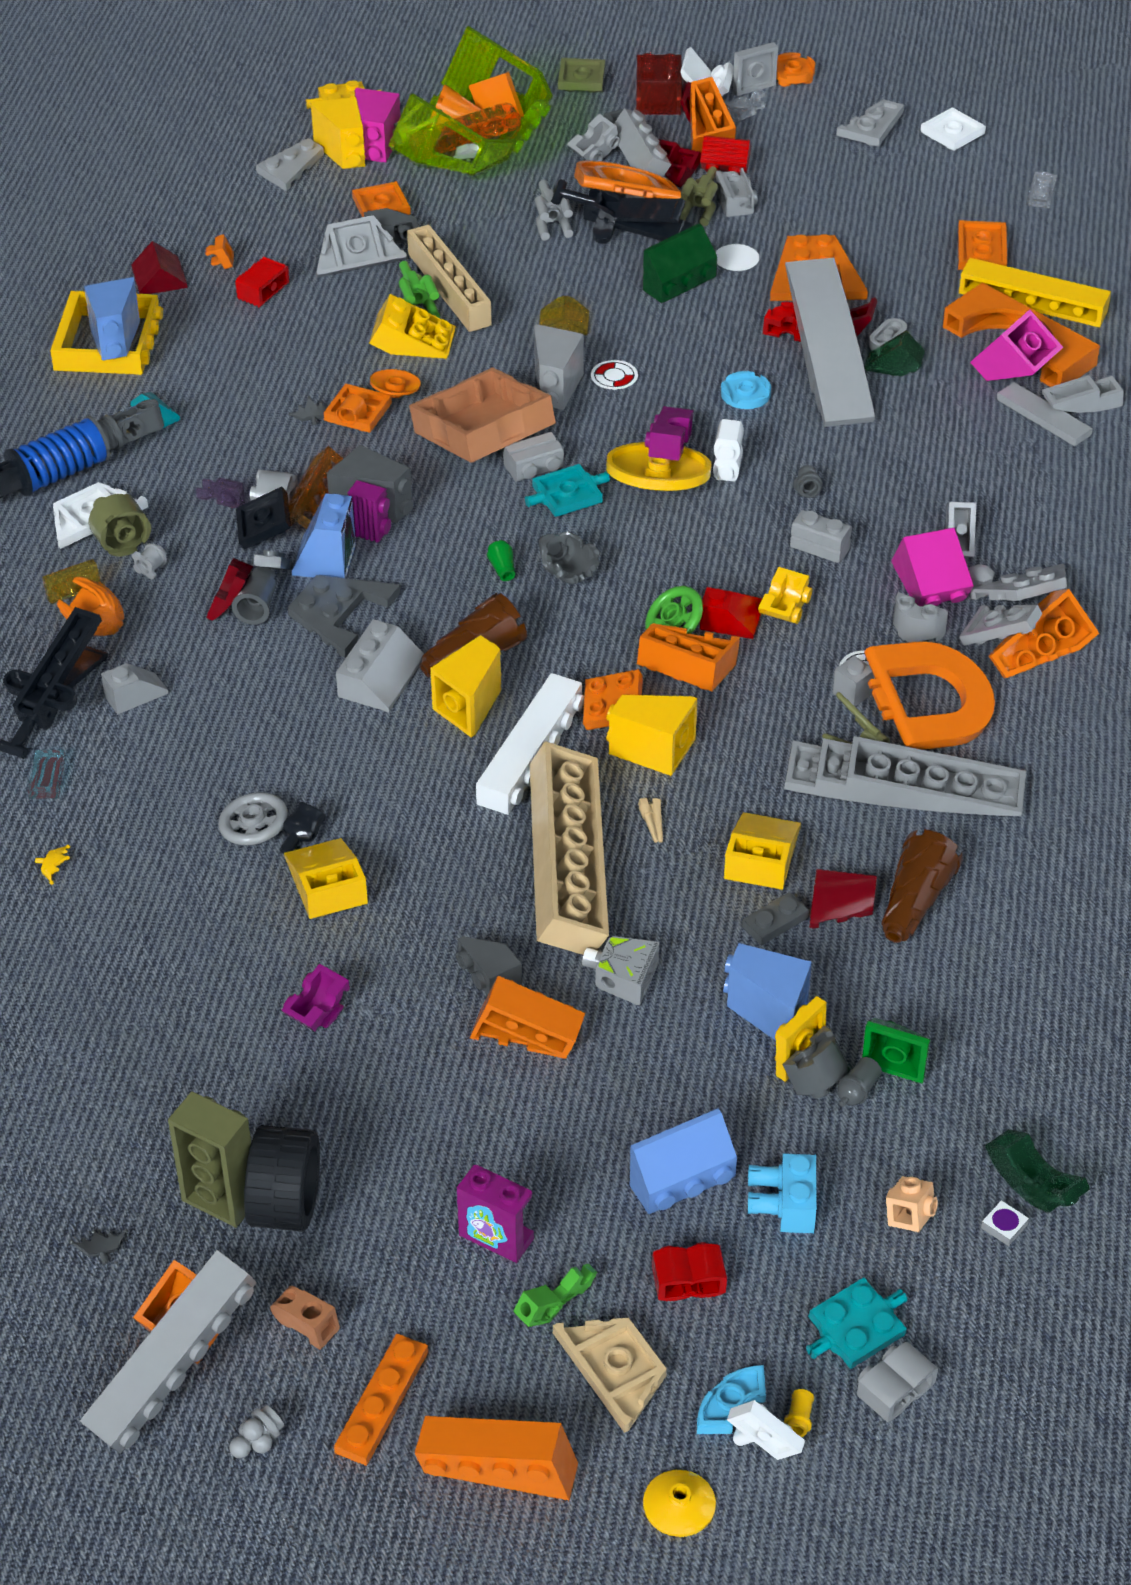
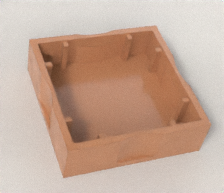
M493 367L449 389L437 392L409 405L416 434L470 463L556 423L551 395L530 385L520 383L512 376Z

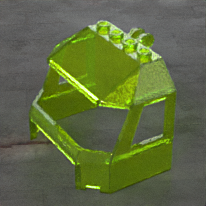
M467 26L441 84L443 86L444 84L448 85L475 105L469 85L489 79L498 59L502 58L533 78L526 94L516 92L524 116L510 121L498 139H486L445 114L441 109H437L435 106L440 94L438 96L433 95L429 104L411 93L388 146L392 151L418 167L429 169L431 166L467 173L469 178L474 180L507 161L514 152L516 154L519 153L524 141H528L533 133V129L536 130L543 119L542 117L545 118L552 107L549 105V102L553 95L542 71ZM444 126L451 128L479 146L472 163L441 154L457 134L442 131Z

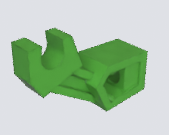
M590 1264L583 1265L581 1271L577 1267H572L560 1282L561 1285L552 1291L547 1285L523 1291L513 1312L528 1327L550 1323L565 1303L578 1294H583L591 1286L597 1271Z

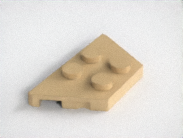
M629 1318L611 1319L607 1322L600 1320L585 1321V1326L564 1327V1323L554 1324V1336L623 1432L629 1431L665 1379L667 1368Z

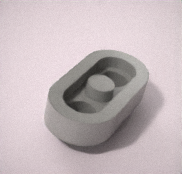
M897 318L885 320L870 335L869 348L879 355L891 352L906 337L907 324Z

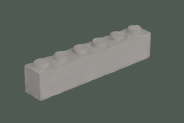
M216 1250L80 1419V1422L121 1454L124 1449L130 1448L137 1441L140 1435L139 1430L146 1421L153 1419L160 1412L163 1406L162 1401L169 1392L175 1391L181 1386L186 1377L185 1372L193 1362H198L204 1357L209 1348L208 1344L217 1333H222L228 1327L231 1315L239 1305H244L251 1298L254 1292L253 1287L257 1282L246 1271Z

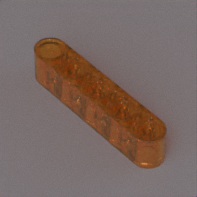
M505 102L418 130L410 136L409 144L419 159H428L455 150L456 147L464 144H472L474 141L480 142L513 131L520 126L521 117L511 103ZM512 114L510 118L505 119L507 115ZM490 121L487 126H483L485 122ZM469 128L467 132L461 133L464 129ZM447 135L444 140H440L442 136ZM426 142L424 146L418 148L419 144Z

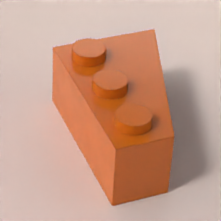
M652 623L640 636L637 664L651 671L671 676L676 680L693 684L700 689L713 691L736 666L740 637L731 636V640L713 638L714 633L705 632L704 636L688 634L686 628Z
M497 976L480 1009L470 1039L479 1040L480 1036L499 1039L498 1045L508 1046L509 1042L527 1045V1051L566 1059L576 1042L585 1013L571 1005L549 998L543 993L521 986L513 980Z

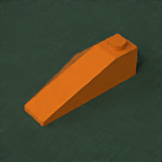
M1070 589L1051 592L1037 604L1043 614L1037 621L1036 627L1026 634L1017 633L1008 636L989 655V658L1003 678L1011 677L1040 664L1058 659L1066 654L1079 651L1099 634Z

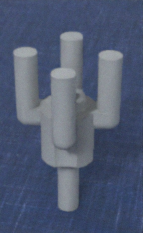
M541 180L539 182L541 195L535 198V204L539 216L536 218V225L541 239L546 241L550 238L546 224L555 221L561 224L566 238L572 237L573 231L568 218L573 215L569 200L562 198L559 205L553 204L551 200L554 191L549 188L546 180Z

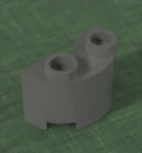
M823 1026L810 1038L812 1044L807 1049L796 1051L783 1063V1067L797 1095H811L814 1099L822 1098L829 1093L831 1086L850 1072L831 1029Z

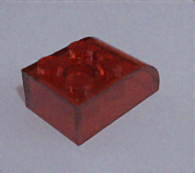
M651 53L637 55L636 110L640 111L643 115H681V55L672 53L665 55H653Z

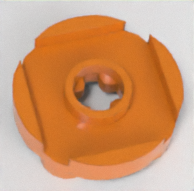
M796 52L778 55L776 76L778 84L787 87L791 84L812 83L813 76L815 75V61L807 56V59L801 58V53Z

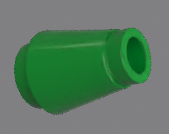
M495 541L488 546L487 558L500 577V580L510 581L515 577L513 549L506 541Z

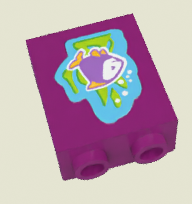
M473 1165L457 1186L459 1236L518 1263L534 1240V1231L523 1226V1209L532 1198V1191L479 1165Z

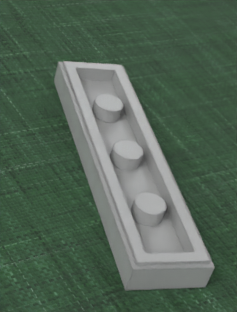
M1015 382L997 393L998 401L1073 446H1077L1092 435L1093 428L1064 411L1053 409L1049 402Z

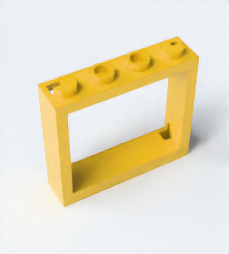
M70 291L50 350L54 371L142 375L145 365H149V351L154 349V335H157L159 332L158 321L163 319V308L159 306L158 295L136 294L139 318H145L136 351H129L125 357L102 361L97 349L71 348L81 317L88 316L85 291Z

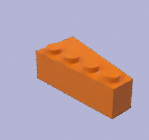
M425 1416L415 1449V1455L424 1473L568 1501L570 1500L578 1467L577 1458L562 1424L555 1422Z

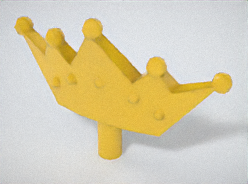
M70 845L50 850L45 858H35V863H42L41 872L50 881L51 885L54 884L52 875L60 870L57 866L70 859V856L63 855L68 853L66 849H69Z

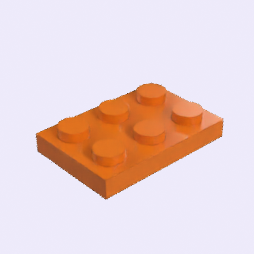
M959 220L958 270L964 269L969 258L1007 266L1006 222Z

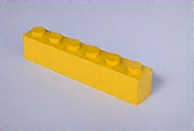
M969 258L964 267L959 287V294L964 295L983 282L1039 313L1099 328L1108 312L1111 291L974 258Z

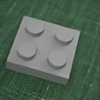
M774 42L734 52L733 93L736 96L776 86L778 46Z

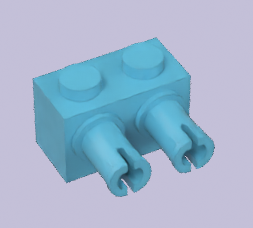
M783 1154L782 1164H779V1166L749 1165L748 1186L778 1187V1190L781 1191L778 1194L748 1192V1214L778 1215V1218H780V1232L814 1234L817 1210L816 1155Z

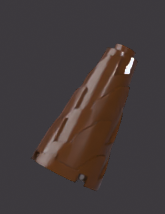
M495 593L478 605L474 612L458 622L459 625L440 638L436 645L422 656V662L420 663L422 672L426 677H431V667L480 635L488 641L495 643L500 648V652L519 645L527 639L525 624L517 625L516 619L521 617L507 597L501 593L498 595Z
M924 829L922 835H916L918 830H915L904 841L903 852L897 865L889 903L881 923L885 937L892 942L899 943L913 936L921 920L934 904L942 889L948 885L961 866L963 860L962 852L960 855H957V844L943 834Z

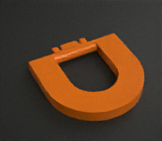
M586 160L576 163L574 177L581 187L644 198H681L680 190L669 179L658 174L604 161Z
M909 642L871 646L864 651L875 679L872 678L868 681L869 688L873 689L872 695L879 711H882L883 720H894L904 746L924 750L966 744L977 738L989 723L995 706L993 689L983 671L961 652L946 645L933 642ZM917 674L939 676L948 681L957 690L961 698V709L947 714L908 717L890 677Z

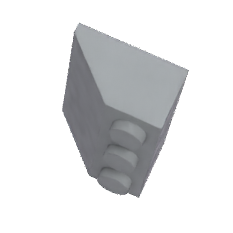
M373 619L336 671L338 697L389 712L420 667L421 658L424 653L398 626Z

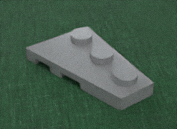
M883 99L865 111V115L860 118L855 116L850 119V124L847 126L841 125L837 127L836 136L863 142L870 146H880L903 114L904 104Z
M307 138L257 164L256 171L259 175L287 192L291 188L290 183L293 180L298 181L302 177V172L305 169H310L324 155V150L321 145Z
M981 605L959 638L963 645L966 646L974 643L980 645L995 638L1005 639L1012 634H1026L1036 627V623L1043 613L1038 605H1015L1009 610H1006L1004 605H997L994 608L995 610H990L988 605Z

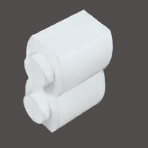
M722 419L719 423L714 445L716 457L713 474L716 480L735 482L738 477L743 454L741 444L744 428L741 421Z

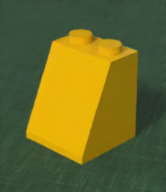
M356 97L310 101L313 141L321 145L324 153L342 169L365 167L363 125Z
M481 635L430 668L432 709L470 737L476 735L501 692L500 648Z
M621 695L615 705L612 704L607 712L606 719L609 721V730L606 740L609 742V754L672 776L696 740L697 698L693 696Z

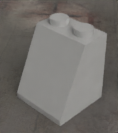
M536 324L534 326V352L537 388L551 395L553 408L564 410L584 375V334Z

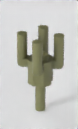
M710 167L707 174L702 175L699 179L688 178L681 190V198L686 202L680 219L685 221L692 207H703L705 211L700 219V224L703 226L709 224L716 210V205L712 201L718 189L717 183L713 181L716 171H718L716 167Z

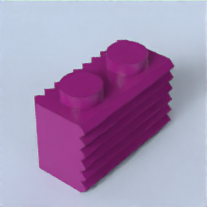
M356 480L347 492V496H352L356 537L365 538V540L377 543L384 535L389 533L391 520L387 512L390 506V499L386 497V488Z

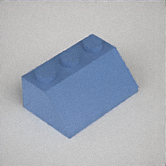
M719 1108L630 1146V1187L648 1214L658 1210H666L676 1202L688 1197H696L704 1190L715 1185H723L736 1177L737 1155Z

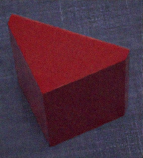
M151 241L131 264L139 294H155L188 288L179 257L154 241Z

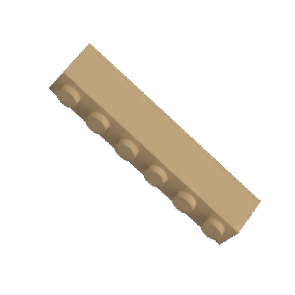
M428 224L407 230L408 255L424 275L432 277L438 293L467 330L471 332L491 326L490 299L432 227Z

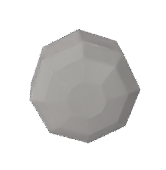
M976 564L969 568L973 587L993 582L994 571L989 566Z

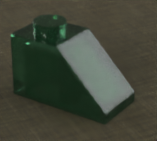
M906 330L869 352L864 368L870 372L902 377L909 372H916L922 366L925 350Z

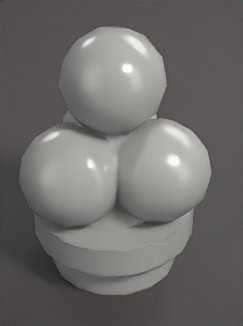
M268 1405L261 1409L256 1408L251 1413L252 1418L245 1420L239 1426L238 1432L240 1436L233 1438L229 1445L230 1453L235 1458L241 1459L248 1456L251 1447L257 1453H266L272 1447V1440L280 1436L279 1431L284 1427V1423Z

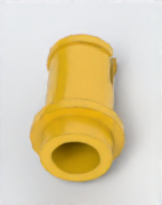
M797 1389L793 1391L789 1414L784 1417V1423L791 1426L793 1431L800 1437H804L812 1427L810 1414L814 1395L808 1390Z

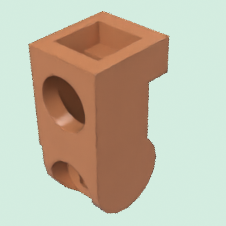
M289 1286L270 1306L272 1314L282 1325L293 1328L308 1337L310 1344L319 1350L340 1329L334 1306L294 1286Z

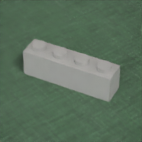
M624 108L614 123L618 131L617 136L620 138L619 147L631 167L664 176L671 163L666 156L667 153L661 148L660 141L654 136L652 128L646 123L645 116L640 111H631Z

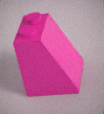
M355 88V97L363 125L365 160L386 163L397 143L393 136V129L395 128L394 124L401 120L400 94Z
M1028 310L970 363L986 381L1030 376L1036 373L1063 346L1035 314Z
M955 527L903 537L891 560L909 596L916 598L915 603L918 606L927 604L938 606L941 602L951 601L952 603L961 602L968 597L974 586Z

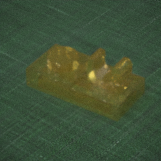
M91 559L42 576L45 592L50 604L58 602L59 599L64 600L78 594L82 587L72 582L75 577H84L92 581L101 582L96 562Z

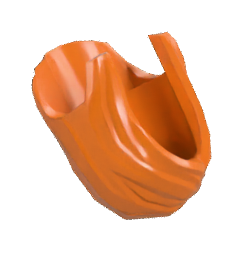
M75 577L72 582L82 588L70 605L60 599L58 600L57 606L62 615L67 620L75 607L99 614L102 621L93 636L116 634L119 628L122 627V620H124L123 607L119 599L101 582L92 581L84 577Z

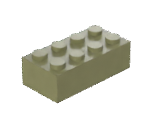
M191 1091L168 1118L181 1200L237 1228L245 1218L244 1187L247 1160L251 1146L248 1118L237 1110H230L219 1105L211 1097H203Z

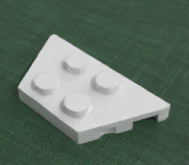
M98 482L53 503L58 547L60 549L93 534L89 528L88 519L93 509V503L97 498L113 494H127V491L113 489L108 485ZM140 496L138 499H134L142 510L148 508V502L145 497Z

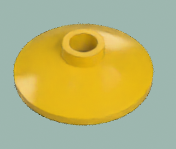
M670 1470L656 1476L648 1484L643 1497V1508L648 1521L657 1530L670 1536L686 1537L694 1535L708 1526L715 1513L716 1499L709 1483L698 1474L687 1470ZM681 1494L686 1497L684 1499H676L674 1495Z

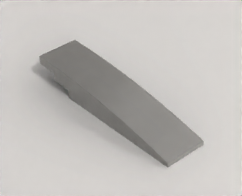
M834 257L786 262L785 267L811 392L815 394L817 409L821 411L823 426L874 422L875 413L865 369Z
M857 736L853 737L852 744L823 738L821 746L792 741L784 789L822 797L898 808L962 814L1021 816L1026 771Z

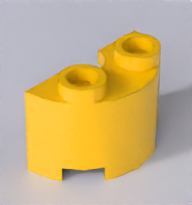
M778 567L771 581L768 594L765 593L758 607L759 613L798 624L802 616V606L804 603L808 604L812 596L813 589L808 587L809 576Z

